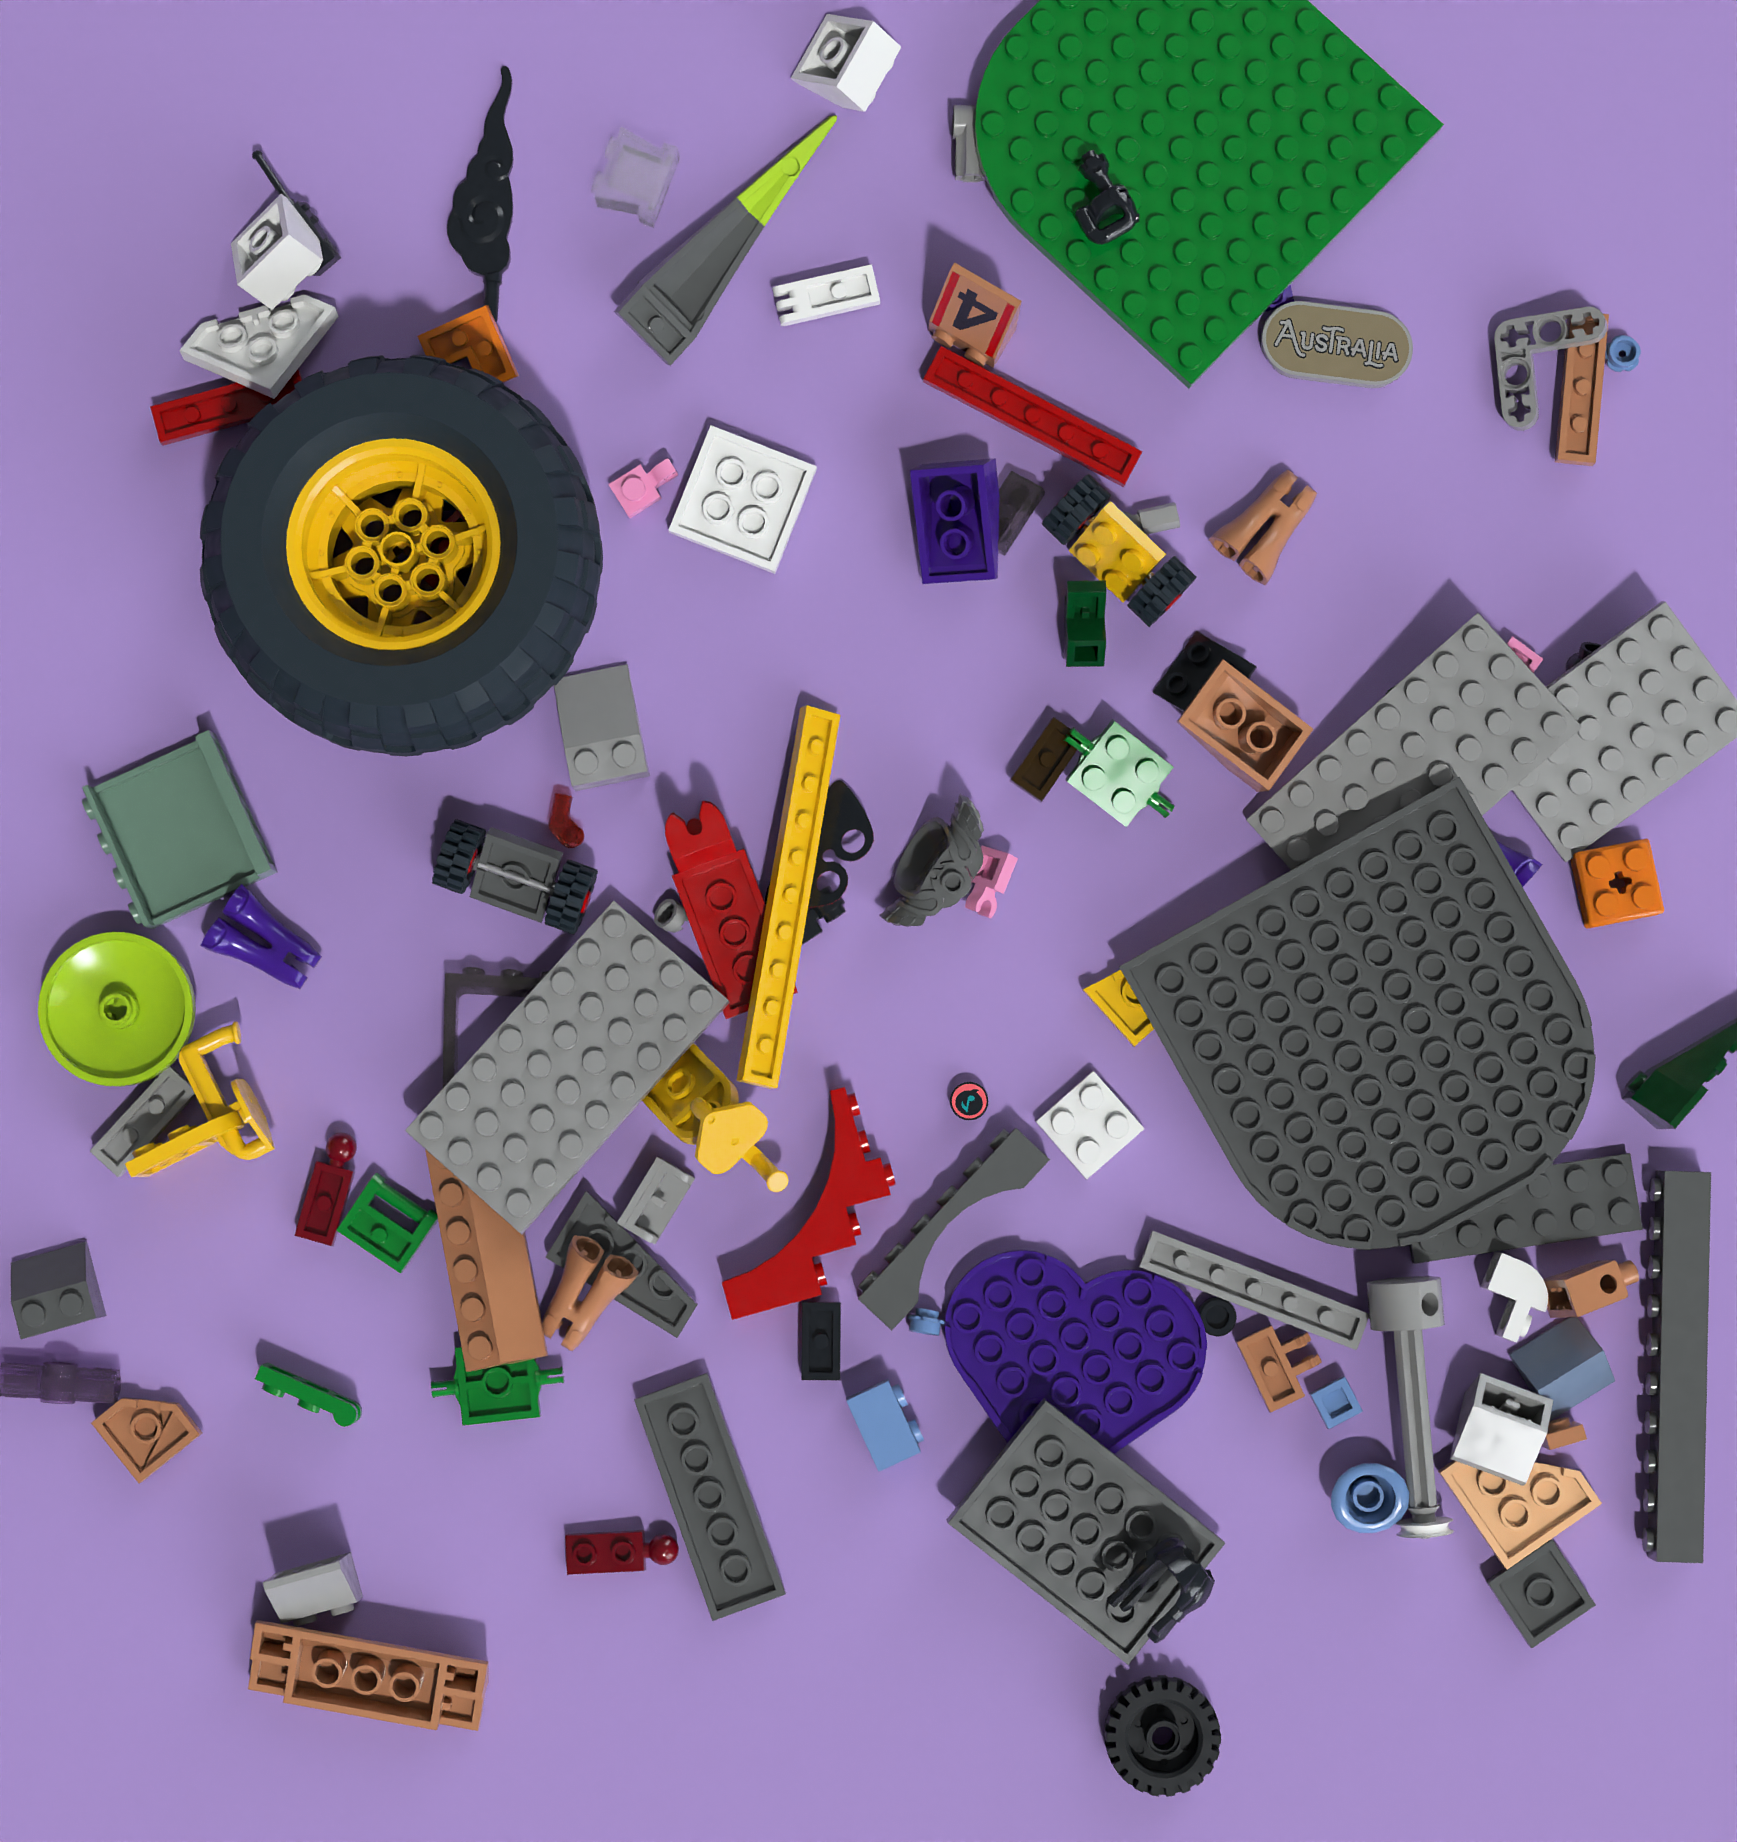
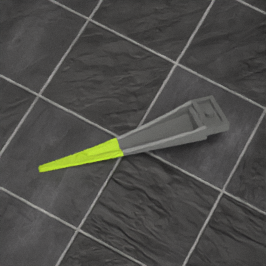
M829 116L638 282L636 288L616 308L614 312L667 365L671 366L697 337L745 256L790 187L837 121V116Z

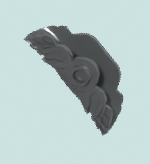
M959 794L958 802H955L954 812L951 816L950 826L939 817L932 818L925 822L910 840L899 860L894 876L895 888L903 896L896 899L894 903L886 907L885 911L879 915L884 921L895 926H921L927 916L936 915L942 908L955 905L962 897L969 893L972 881L983 865V852L978 840L982 836L984 828L980 820L979 811L968 797Z

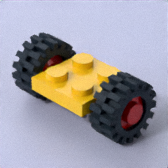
M1088 474L1058 502L1045 517L1042 525L1063 545L1071 541L1083 528L1085 531L1069 549V552L1097 579L1106 580V587L1123 603L1142 584L1144 587L1131 599L1127 607L1150 627L1178 601L1197 576L1176 556H1173L1154 574L1152 570L1164 558L1166 553L1111 501L1098 513L1110 499L1111 494Z

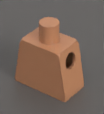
M1615 1260L1594 1261L1543 1279L1548 1292L1547 1310L1550 1318L1580 1317L1627 1298L1628 1291L1626 1286L1639 1281L1636 1266L1631 1260L1619 1264Z

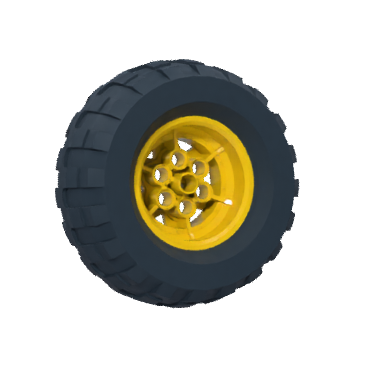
M383 355L352 360L346 367L324 373L322 370L304 378L294 385L295 389L291 393L284 396L276 404L268 403L247 424L249 427L247 433L239 441L236 448L232 447L228 450L220 463L214 477L216 479V486L209 504L204 508L200 527V539L202 540L203 547L200 582L204 600L208 604L211 618L215 625L214 631L220 645L250 687L285 718L314 735L344 748L384 753L390 756H418L427 752L466 747L481 741L482 737L495 732L505 725L510 726L523 718L553 685L559 683L572 665L575 653L580 647L585 634L589 632L594 620L598 604L597 595L600 587V576L603 569V548L594 498L577 458L549 419L529 400H524L520 395L507 388L502 381L490 374L477 369H467L446 362L445 359L424 355H412L410 358L395 359L384 358ZM402 489L392 508H387L371 498L386 491ZM444 500L452 504L463 515L466 522H443ZM408 511H420L422 513L420 523L413 527L403 525V518ZM378 520L384 523V529L379 536L373 538L366 536V527L370 522ZM341 528H343L352 540L353 547L333 558L335 543ZM438 537L448 538L450 543L448 549L442 554H434L430 550L431 543ZM402 552L407 556L409 555L408 559L402 563L397 558ZM369 557L374 560V566L370 573L366 575L356 574L355 567L360 559ZM472 566L469 580L464 587L457 573ZM426 575H438L440 581L436 589L429 592L421 590L420 584ZM392 584L401 586L402 593L396 601H384L383 592L388 586ZM367 597L368 619L353 610L345 600ZM419 611H423L432 617L428 621L412 625Z

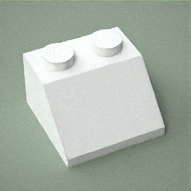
M826 14L791 79L842 108L865 112L873 102L876 92L887 72L892 68L901 46L874 21Z
M280 194L231 243L237 285L271 310L281 301L288 300L293 295L296 286L307 276L315 274L323 261L320 240L283 194Z

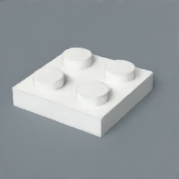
M1094 1071L1036 1121L1039 1127L1086 1180L1144 1130V1127Z

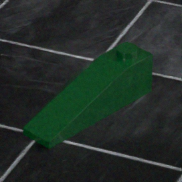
M1737 1018L1651 1067L1645 1073L1641 1070L1638 1071L1626 1084L1625 1088L1629 1091L1622 1099L1656 1129H1676L1708 1091L1702 1084L1721 1074L1728 1065L1726 1063L1727 1059L1724 1058L1725 1054L1728 1051L1731 1054L1737 1051Z

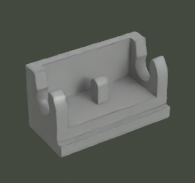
M657 1157L617 1224L647 1242L656 1244L695 1178L663 1158Z

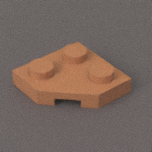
M124 1397L91 1422L139 1484L203 1434L183 1407L175 1402Z

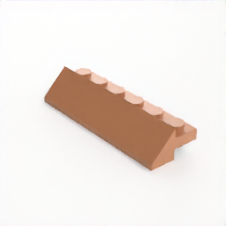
M425 1149L466 1372L548 1356L525 1232L521 1235Z
M257 1620L255 1622L250 1655L252 1665L248 1690L284 1696L283 1703L431 1730H437L439 1724L475 1731L479 1730L486 1688L489 1683V1661Z

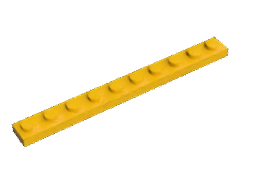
M808 705L800 707L736 1079L738 1082L769 1089L778 1088L840 721L839 714Z

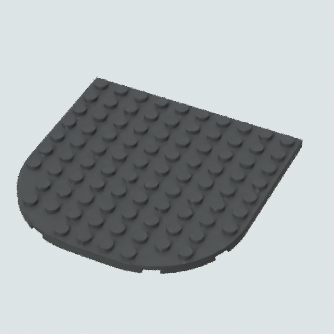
M1460 776L1119 966L1244 1187L1261 1206L1288 1227L1307 1237L1327 1244L1365 1250L1401 1247L1429 1239L1514 1194L1546 1171L1554 1163L1553 1161L1562 1152L1569 1140H1572L1590 1100L1595 1075L1596 1054H1594L1592 1022L1585 999Z

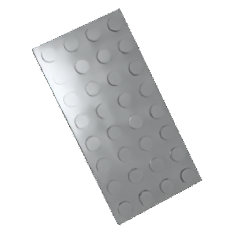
M1477 613L1249 816L1246 821L1284 863L1293 870L1459 776L1483 816L1583 727L1483 617Z
M613 901L405 1131L522 1235L729 1004V1000Z

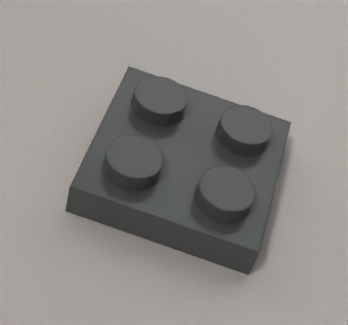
M1552 1539L1508 1570L1504 1568L1486 1580V1583L1530 1648H1534L1596 1606Z

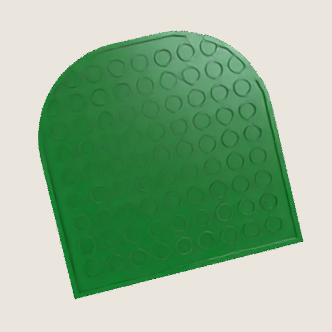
M1040 0L1003 38L989 61L977 96L974 137L980 170L982 174L984 173L988 186L994 195V201L1008 221L1179 381L1190 389L1441 130L1444 124L1308 0ZM1091 150H1094L1096 155L1101 153L1106 155L1109 162V178L1113 185L1123 184L1135 203L1137 213L1140 215L1139 222L1129 232L1103 245L1095 244L1085 236L1074 215L1077 209L1086 206L1095 196L1100 194L1096 184L1085 179L1079 171L1081 164H1084L1081 160L1082 155ZM1114 214L1098 224L1099 229H1103L1117 221L1123 215Z

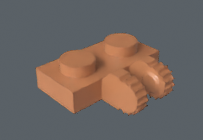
M1269 1325L1235 1341L1270 1413L1305 1397L1296 1376L1322 1363L1318 1354L1309 1355L1292 1366L1286 1357V1353L1302 1348L1311 1341L1308 1332L1280 1344L1273 1327Z

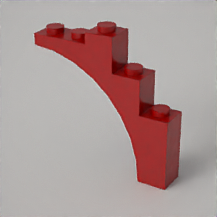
M845 1087L830 1091L835 1117V1151L828 1182L812 1215L800 1232L776 1255L754 1269L722 1282L732 1320L822 1295L821 1286L828 1285L822 1263L814 1264L812 1257L856 1245L855 1237L862 1235L856 1212L848 1214L846 1207L891 1195L889 1187L896 1185L891 1164H882L881 1157L865 1161L864 1154L871 1152L865 1130L857 1132L853 1118L854 1116L861 1115L855 1092L847 1094Z

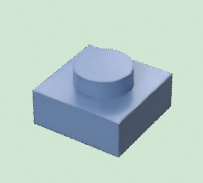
M1344 1376L1309 1393L1327 1429H1331L1363 1412Z

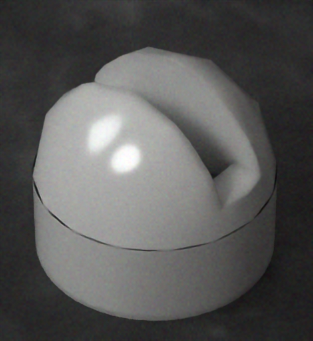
M673 899L663 901L656 909L654 915L655 924L668 932L675 933L681 931L684 921H688L684 907Z

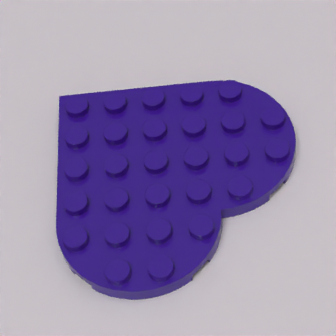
M1028 1250L1002 1252L979 1262L962 1277L950 1297L945 1314V1340L951 1360L1007 1443L1042 1399L1045 1398L1115 1454L1178 1410L1194 1393L1203 1375L1207 1338L1199 1312L1180 1288L1160 1276L1145 1271H1111L1084 1283L1073 1269L1047 1254Z

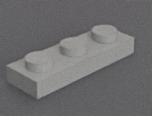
M172 1066L163 1071L95 1144L90 1152L117 1177H121L127 1171L124 1163L134 1159L132 1152L154 1142L196 1096L189 1081Z

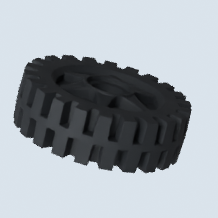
M1158 1675L1152 1678L1150 1676L1144 1677L1137 1683L1134 1681L1129 1684L1125 1691H1121L1108 1710V1716L1105 1719L1104 1739L1108 1757L1122 1779L1136 1790L1158 1797L1159 1795H1166V1797L1175 1796V1793L1190 1791V1787L1195 1784L1198 1786L1204 1781V1776L1210 1774L1213 1770V1764L1218 1759L1220 1753V1725L1210 1702L1190 1683L1180 1678H1171L1166 1675ZM1165 1726L1172 1729V1738L1168 1743L1159 1745L1152 1741L1153 1732L1157 1728Z

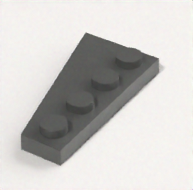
M586 1191L545 1258L564 1269L568 1247L574 1235L585 1236L595 1240L605 1251L598 1265L586 1281L591 1286L610 1254L626 1258L635 1266L639 1273L629 1287L614 1300L678 1338L698 1304Z

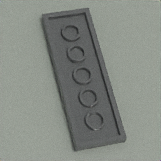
M1625 1153L1552 1164L1533 1182L1514 1194L1438 1235L1409 1245L1412 1263L1416 1264L1643 1230L1631 1154Z
M708 1372L634 1399L712 1621L786 1595Z

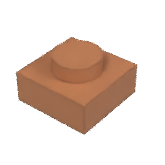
M1569 1417L1550 1421L1542 1447L1552 1450L1586 1440L1587 1437L1583 1424L1576 1421L1570 1422Z

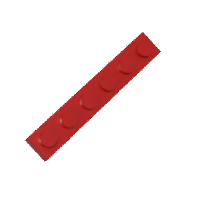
M943 346L939 348L923 378V383L1122 487L1125 486L1143 452Z

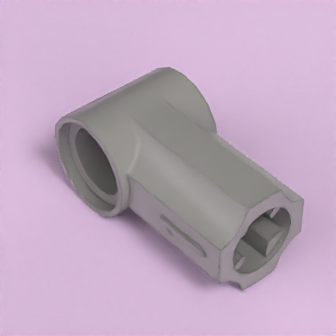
M953 105L952 138L956 140L955 180L974 183L986 181L984 173L982 174L975 147L974 121L976 105Z

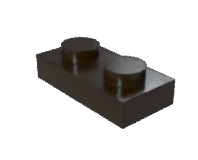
M1051 718L1009 781L1037 801L1042 802L1077 751L1073 746L1064 741V737L1068 734L1077 742L1080 741L1069 733V727L1056 718Z

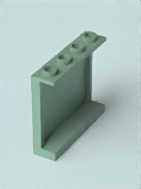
M210 730L196 735V741L95 787L88 785L82 787L86 798L82 799L83 807L91 820H97L102 831L97 834L99 843L106 855L112 854L117 865L116 868H113L115 879L122 890L127 888L133 901L128 903L131 915L137 924L142 923L144 927L149 929L159 927L235 892L241 884L247 887L277 873V869L216 734Z

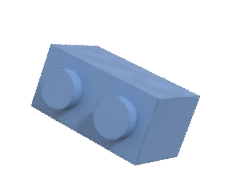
M886 1379L846 1398V1402L878 1472L921 1453L918 1443L924 1441V1438L916 1420L913 1419L908 1422L902 1407L907 1406L908 1403L899 1383L891 1386L889 1379Z

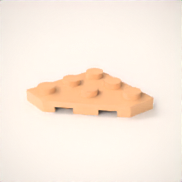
M1455 1460L1438 1471L1506 1570L1602 1504L1582 1473L1576 1469L1535 1462L1524 1486Z

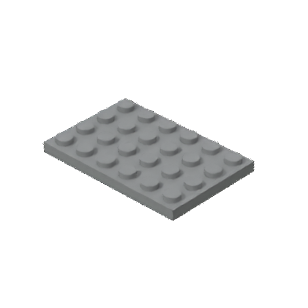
M1661 601L1546 686L1583 728L1511 791L1564 862H1568L1573 858L1574 853L1583 851L1737 738L1736 698L1666 601Z

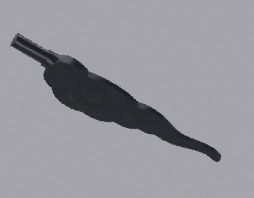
M507 66L501 68V89L486 117L484 138L480 142L478 155L468 166L467 179L455 191L453 211L447 224L449 242L456 253L462 257L464 264L471 273L483 277V283L485 284L483 306H489L495 322L498 321L499 288L502 284V274L509 268L511 262V251L507 238L513 218V194L509 176L513 168L514 157L504 119L513 82Z

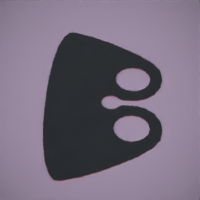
M841 780L834 782L828 788L808 908L834 903L841 898L848 885L846 870L834 861L825 862L823 860V853L831 849L835 852L836 857L852 862L864 857L874 842V832L864 809L853 792ZM856 829L863 833L865 842L859 851L850 853L843 849L842 838L846 832ZM827 871L835 872L840 878L838 889L831 894H823L817 888L818 878ZM770 883L765 896V904H767Z

